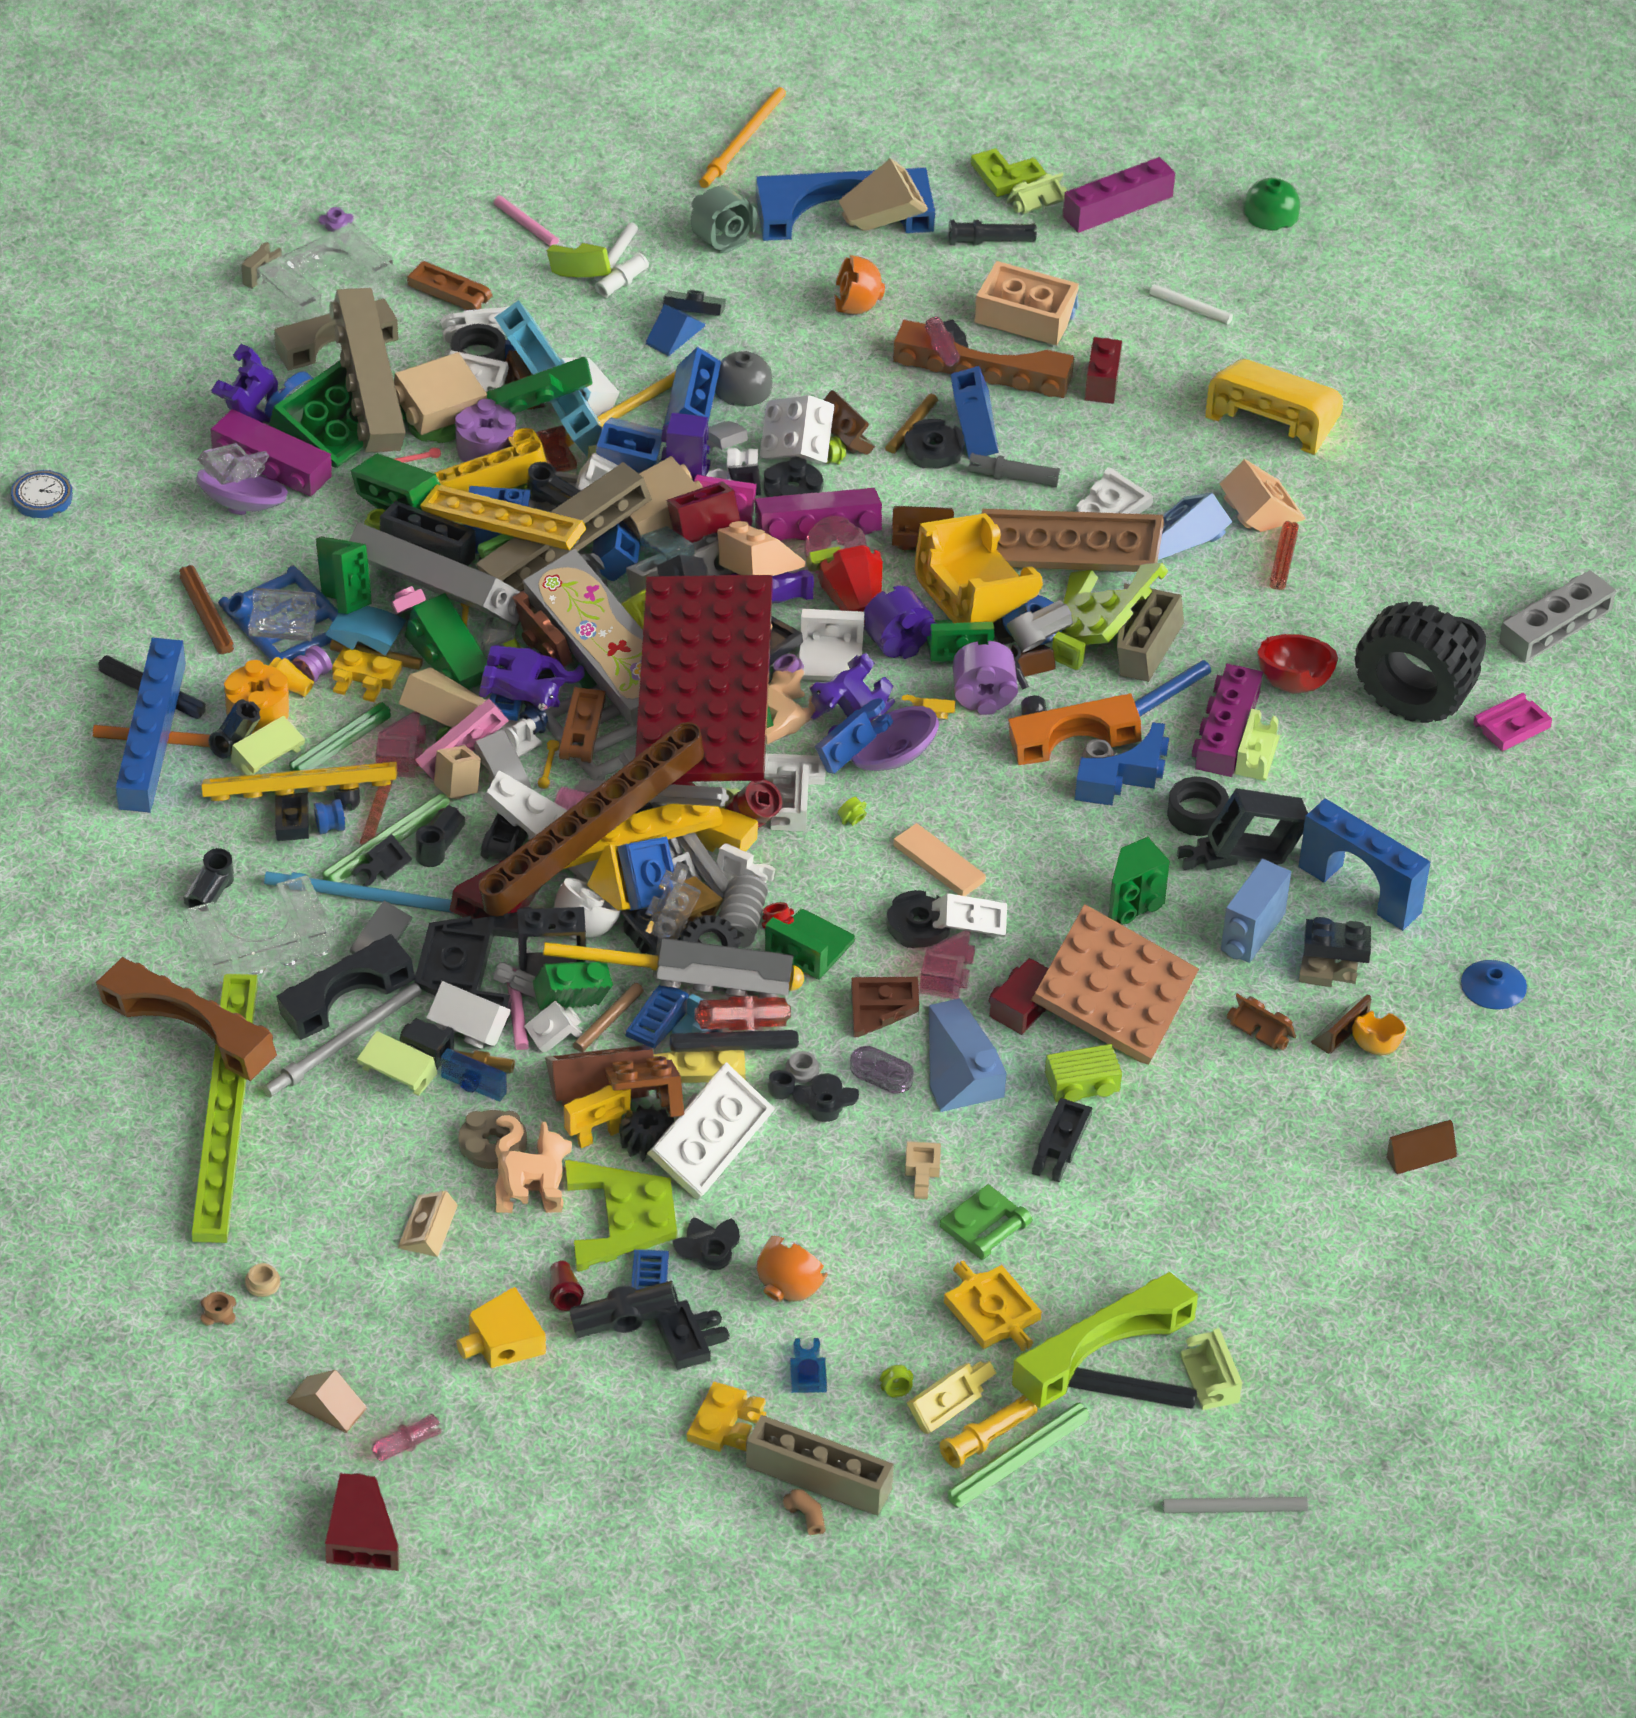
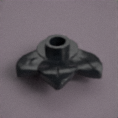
M823 1073L817 1075L812 1080V1085H795L792 1096L797 1104L809 1107L814 1119L821 1122H830L839 1117L843 1107L854 1105L858 1101L859 1090L849 1087L842 1088V1082L838 1076Z
M693 1217L687 1228V1237L676 1238L672 1240L675 1251L681 1257L698 1261L704 1268L719 1270L725 1268L731 1262V1250L739 1243L740 1232L732 1218L723 1221L715 1229L698 1218Z

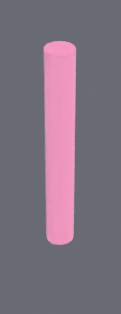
M497 196L495 198V206L547 245L558 244L559 239L504 197Z
M507 982L508 995L512 999L510 1010L515 1049L526 1050L529 1048L527 1030L524 1027L526 1023L522 992L509 987L510 983Z

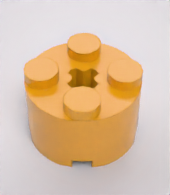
M250 660L246 662L245 666L233 671L225 680L224 692L227 715L234 704L241 699L254 702L261 709L259 711L261 719L252 733L283 715L288 719V679L280 670L264 665L259 660Z

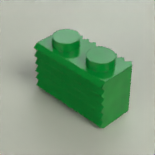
M595 961L543 964V967L537 973V977L533 980L538 1007L542 1011L554 1001L566 1009L569 1006L580 1008L582 1005L586 1008L587 1005L591 1007L594 1004L600 1005L613 986L608 964Z

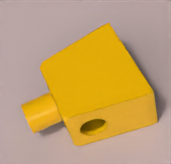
M513 1287L469 1314V1335L457 1339L456 1345L463 1359L482 1353L489 1366L494 1368L546 1354V1333L517 1288Z

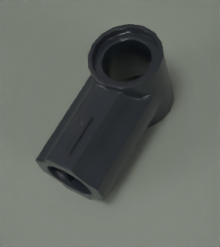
M535 462L528 469L527 490H530V499L535 502H548L558 507L580 492L579 489L556 476L554 467L547 462Z
M244 699L237 701L221 727L209 736L208 740L211 751L222 759L231 756L233 744L251 735L261 719L259 715L261 709L254 702H248Z
M447 805L446 808H440L428 825L422 826L417 830L416 860L420 865L436 867L444 861L445 851L465 826V817L459 812L458 808Z
M215 848L209 850L204 855L203 867L184 896V904L191 910L202 914L210 913L223 890L233 883V860L229 851Z

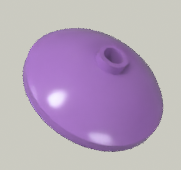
M206 468L197 473L196 481L200 488L215 502L228 507V511L233 514L245 515L246 511H263L278 506L287 499L288 491L282 484L259 474L230 468Z
M910 706L887 713L891 715L893 724L885 732L877 734L873 741L852 757V762L858 768L868 771L892 770L911 763L927 749L936 736L939 720L935 712L924 706Z

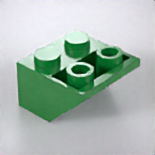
M1148 836L1120 849L1112 878L1108 917L1119 924H1128L1136 916L1147 911L1155 912L1165 904L1170 861Z

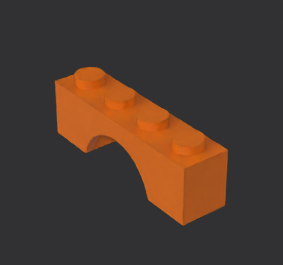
M1131 693L1008 719L1009 739L1018 765L1049 761L1054 747L1061 741L1074 736H1092L1105 740L1111 745V748L1142 741L1141 719Z

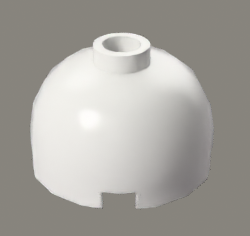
M573 878L565 879L558 889L554 900V908L584 907L586 938L599 937L608 932L616 923L620 911L615 909L597 893L591 891L586 882Z

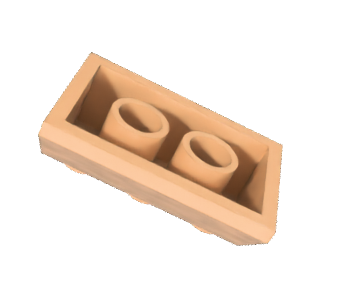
M996 261L976 296L974 323L1057 346L1068 326L1079 283Z

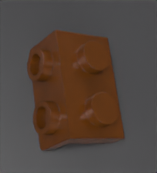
M831 390L823 400L834 404L831 434L839 437L845 444L846 449L854 454L856 451L866 455L871 453L875 445L863 435L869 423L836 391Z
M894 506L892 546H898L901 550L916 549L920 523L954 518V509Z

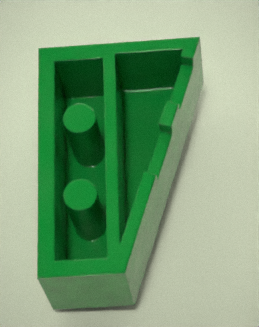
M378 453L350 470L357 494L377 509L387 510L396 500L422 510L420 507L422 502L436 484L440 485L436 474Z
M443 593L413 606L404 637L431 668L468 690L480 685L485 666H487V658L447 595Z

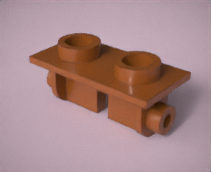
M1236 994L1235 997L1239 1006L1237 1009L1232 1007L1227 1014V1019L1230 1020L1232 1026L1250 1036L1257 1026L1261 1027L1255 1036L1256 1039L1274 1050L1277 1048L1284 1050L1289 1043L1288 1035L1294 1039L1297 1037L1292 1025L1293 1022L1287 1016L1280 1012H1276L1274 1015L1267 1011L1265 1006L1254 997L1249 996L1246 999Z

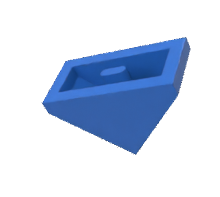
M664 304L646 340V344L670 356L703 329L705 323Z

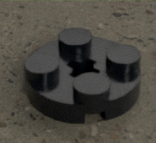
M941 419L920 420L913 424L911 431H907L905 434V453L920 468H942L957 464L964 452L965 441L960 428L955 425L954 429L946 426V421Z
M795 456L789 461L777 463L764 471V494L766 497L819 493L823 491V476L816 467L808 464L806 459ZM797 482L799 483V486L796 487L794 485H788V483Z
M922 890L907 891L896 896L892 901V906L887 911L886 925L889 933L906 948L929 947L946 939L950 934V928L944 927L940 929L933 927V922L938 921L940 912L932 911V902L939 899L940 896L936 895L935 899L931 896H926V891ZM915 916H919L920 919H926V920H925V921H915V920H914V917H915Z

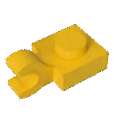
M910 694L902 696V700H909L914 706H924L932 709L937 718L948 719V713H955L956 700L918 698Z

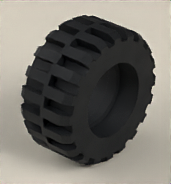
M1414 601L1410 605L1408 602H1401L1388 606L1376 616L1357 644L1354 659L1355 667L1358 669L1357 676L1359 681L1364 682V690L1369 696H1374L1375 702L1380 707L1385 706L1390 710L1389 713L1398 716V714L1405 717V720L1412 722L1418 719L1420 723L1447 719L1448 716L1458 711L1478 681L1477 678L1481 673L1479 649H1475L1477 646L1476 641L1472 635L1469 636L1466 633L1467 628L1461 622L1458 624L1453 619V615L1448 612L1443 613L1439 611V607L1434 605L1424 606L1423 602ZM1404 653L1410 654L1418 658L1419 660L1424 662L1430 668L1431 671L1425 670L1417 666L1412 661H1410Z

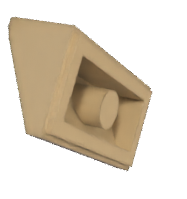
M446 1190L418 1195L400 1240L399 1249L438 1257L458 1206Z

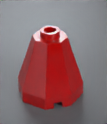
M865 545L839 549L833 553L834 560L828 563L827 559L820 563L818 573L820 585L841 611L864 612L868 603L877 594L882 592L883 561L880 552L874 549L872 553L869 547Z

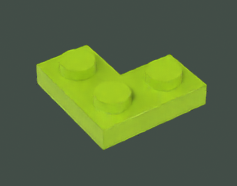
M997 148L971 155V165L996 197L1011 193L1012 188L1019 183L1027 182L1029 184L1047 174L1035 157L1009 164Z

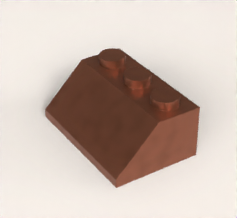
M646 1045L546 1056L545 1060L553 1099L556 1102L562 1101V1106L574 1099L583 1098L595 1093L603 1087L610 1085L605 1075V1068L613 1067L614 1062L624 1060L632 1061L633 1064L646 1063V1059L654 1057L653 1049ZM655 1087L631 1089V1098L648 1097L649 1090H655Z

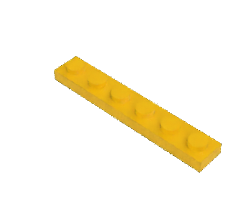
M436 484L420 505L423 511L450 521L569 551L586 530L583 521L438 484Z
M396 762L209 778L204 779L201 784L203 797L211 796V801H224L230 799L232 794H243V798H256L263 796L262 792L275 791V795H289L295 793L294 789L307 788L308 792H321L327 790V786L339 785L340 789L358 788L359 783L372 782V786H386L391 784V780H396L397 765Z
M667 804L635 813L564 869L598 860L605 846L635 843L666 836L669 840L722 825L723 816L718 807Z

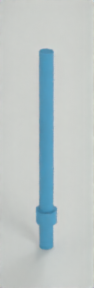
M266 871L264 884L287 887L291 892L303 893V890L453 913L449 911L450 899L308 878L306 874L292 872L291 875Z

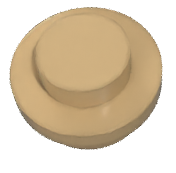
M256 1264L245 1277L246 1289L255 1296H270L280 1287V1275L269 1264Z

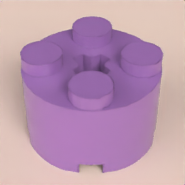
M482 399L478 404L465 408L455 418L457 454L463 462H467L510 447L508 437H512L516 430L515 416L507 408L495 404L492 399Z
M988 641V645H978V642H973L965 645L955 654L953 659L955 697L965 708L978 710L980 715H993L996 710L1007 706L1016 697L1018 686L1015 661L1008 647L995 641Z

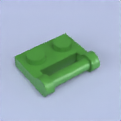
M987 1184L940 1220V1227L980 1260H984L991 1254V1249L1019 1228L1024 1229L1032 1223V1216L1026 1208L1022 1206L1017 1207L990 1184ZM1007 1216L1009 1218L984 1238H976L1002 1217Z

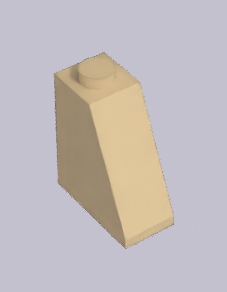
M891 158L839 200L844 210L842 213L844 220L850 226L856 225L862 230L878 228L922 214L928 210L906 168Z
M427 668L409 674L399 704L447 726L454 727L486 700L437 670Z

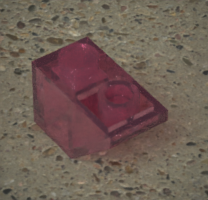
M414 711L379 732L376 763L396 762L397 777L415 778L416 767H420L415 759L423 754V748H419V744H425L426 725H421L420 713Z
M964 930L926 949L921 970L919 994L958 999L961 988H968L970 969H966V964L973 965L976 947L975 945H970L971 931Z

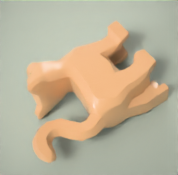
M802 669L793 673L789 671H775L773 673L772 681L768 687V706L774 726L767 728V745L786 735L796 733L805 723L813 720L811 716L816 709L811 702L812 696L809 698V708H802L793 701L805 696V692L801 690L800 683L804 675V670Z
M503 1115L497 1118L496 1124L509 1128L510 1133L499 1139L495 1148L498 1158L495 1212L512 1213L514 1202L510 1201V1198L519 1199L523 1204H528V1191L540 1192L546 1213L562 1212V1192L558 1190L562 1178L561 1162L572 1150L571 1141L563 1139L559 1133L548 1131L547 1123L542 1122L537 1141L539 1154L510 1151L509 1147L521 1140L524 1133L523 1125L510 1115Z

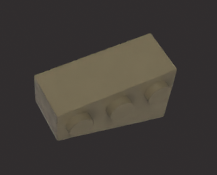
M1124 583V589H1128L1130 584ZM1151 589L1152 592L1145 600H1138L1130 610L1133 614L1121 627L1118 635L1117 651L1120 676L1150 681L1184 624L1181 594Z

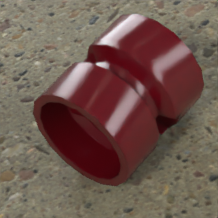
M765 779L764 781H751L727 801L725 809L757 820L759 829L779 813L782 807V797L777 787L770 781Z

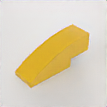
M718 807L723 816L722 825L695 832L704 847L711 852L716 848L722 847L725 843L746 852L757 840L758 821L743 814Z

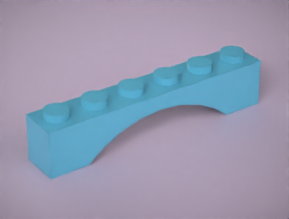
M519 300L494 317L533 375L562 364L533 317ZM580 390L551 400L552 406L570 437L588 457L589 446L597 445L603 428Z

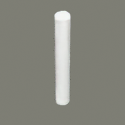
M630 222L627 224L608 253L611 270L637 232L638 227L635 223ZM607 275L593 278L596 281H601Z
M1153 284L1150 289V295L1222 323L1229 324L1233 318V314L1156 284Z

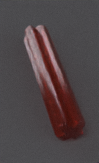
M1287 520L1282 525L1269 586L1272 589L1284 590L1286 588L1299 525L1297 522L1291 523Z

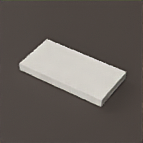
M726 1062L684 1109V1116H679L647 1154L692 1197L699 1199L775 1108Z

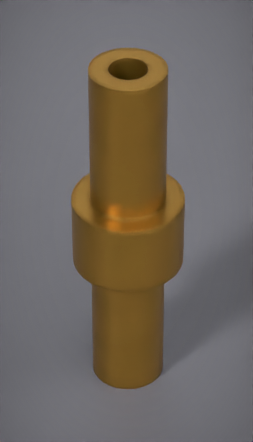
M448 1050L447 1063L471 1066L472 1070L486 1072L487 1069L513 1073L515 1068L514 1059L490 1056V1053L475 1050L474 1053Z

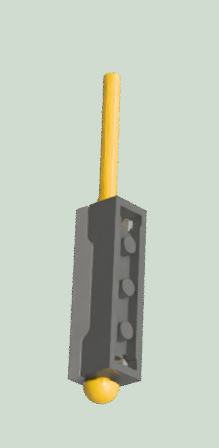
M659 937L657 939L655 955L544 942L543 955L651 968L653 970L652 977L661 979V986L680 988L681 982L694 983L693 990L713 992V986L725 987L726 994L746 996V990L759 992L758 998L778 1000L779 994L788 995V991L799 989L804 982L802 970L792 965L793 956L783 953Z

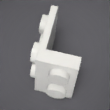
M809 395L768 401L761 440V458L778 459L798 456L817 464L827 463L834 404Z
M802 609L801 632L803 643L800 644L799 659H801L804 665L802 679L830 681L836 674L849 670L847 663L856 655H862L864 612Z

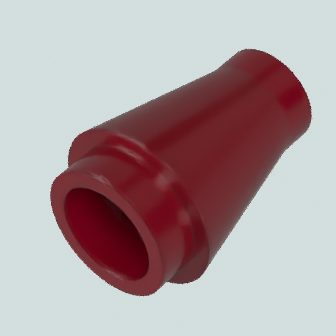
M557 1261L553 1263L550 1267L549 1299L558 1310L569 1311L571 1307L581 1304L584 1290L568 1262Z

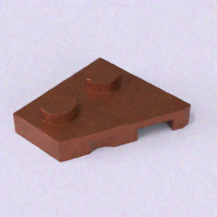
M524 591L513 596L523 628L522 638L526 645L531 649H537L544 656L557 659L563 668L572 663L573 659L565 636L550 622L541 610L535 614L532 612L528 601L529 596Z
M918 976L852 977L851 993L854 1037H861L919 1012Z

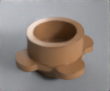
M224 1292L210 1293L201 1300V1306L204 1308L201 1322L205 1325H212L213 1323L232 1324L236 1320V1315L233 1313L236 1299Z

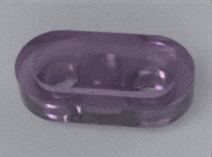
M862 1046L852 1052L850 1070L855 1077L891 1093H903L911 1088L914 1071L908 1062L872 1046Z

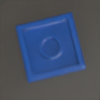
M667 836L618 846L630 909L636 910L667 903L669 899L668 891L676 883Z

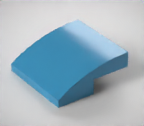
M365 606L349 614L338 613L325 635L352 650L360 641L386 656L402 630L406 619L386 610Z

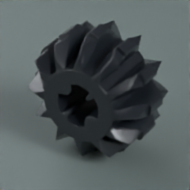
M654 1104L649 1109H644L641 1105H638L636 1112L627 1110L625 1119H622L619 1124L622 1148H627L630 1157L640 1153V1158L643 1162L650 1149L673 1124L674 1117L668 1116L666 1108L657 1111Z

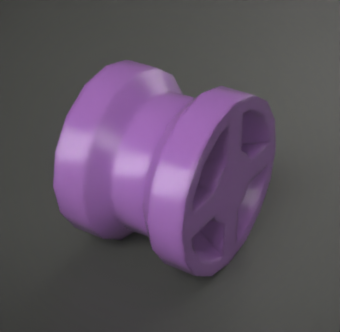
M315 645L309 647L304 656L299 655L292 661L314 683L318 681L319 675H326L332 669V663L327 653Z

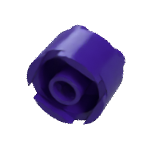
M894 586L895 591L888 594L882 591L868 603L864 610L865 626L863 628L886 656L891 658L902 656L904 659L917 655L919 648L927 641V636H930V624L937 623L932 613L909 587Z

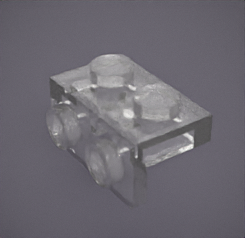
M235 443L204 450L197 460L205 467L204 469L209 476L217 479L223 485L231 482L237 483L247 478H256L265 469L264 463L270 455L266 451L247 455Z
M254 588L249 636L312 641L317 617L316 594L313 592Z
M677 861L672 872L665 871L658 886L663 892L660 898L653 896L645 913L651 916L645 930L646 932L659 938L678 940L701 893L700 889L684 882L689 866Z

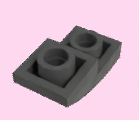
M383 901L353 943L350 953L354 954L389 934H392L399 941L413 917L390 903Z

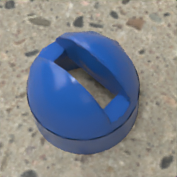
M237 592L229 599L226 611L234 618L244 620L248 618V615L253 614L254 604L248 596Z

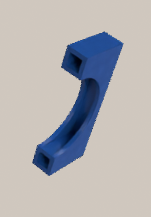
M906 168L928 210L922 214L900 220L905 229V233L934 232L935 207L927 169ZM875 170L756 176L755 197L763 241L792 239L793 225L803 212L820 203L840 200Z

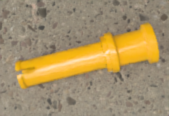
M1022 1395L978 1424L969 1423L965 1425L961 1433L953 1438H945L940 1442L939 1448L942 1457L951 1467H961L968 1457L975 1453L982 1454L985 1452L992 1440L1003 1435L1022 1421L1034 1416L1037 1413V1406Z

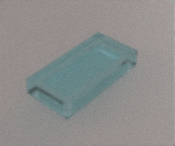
M668 526L640 535L641 545L664 562L679 554L695 555L694 544Z

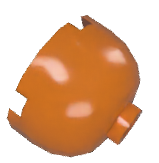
M849 255L850 258L846 257L836 280V285L840 286L841 297L840 300L834 294L836 311L846 314L866 313L875 306L877 300H882L885 293V284L881 283V274L874 263L863 257Z
M771 1236L762 1248L757 1258L756 1266L759 1279L765 1286L764 1293L777 1302H781L782 1299L797 1302L811 1297L828 1276L827 1272L821 1273L824 1266L801 1246L793 1243L789 1248L781 1244L784 1240L783 1237Z

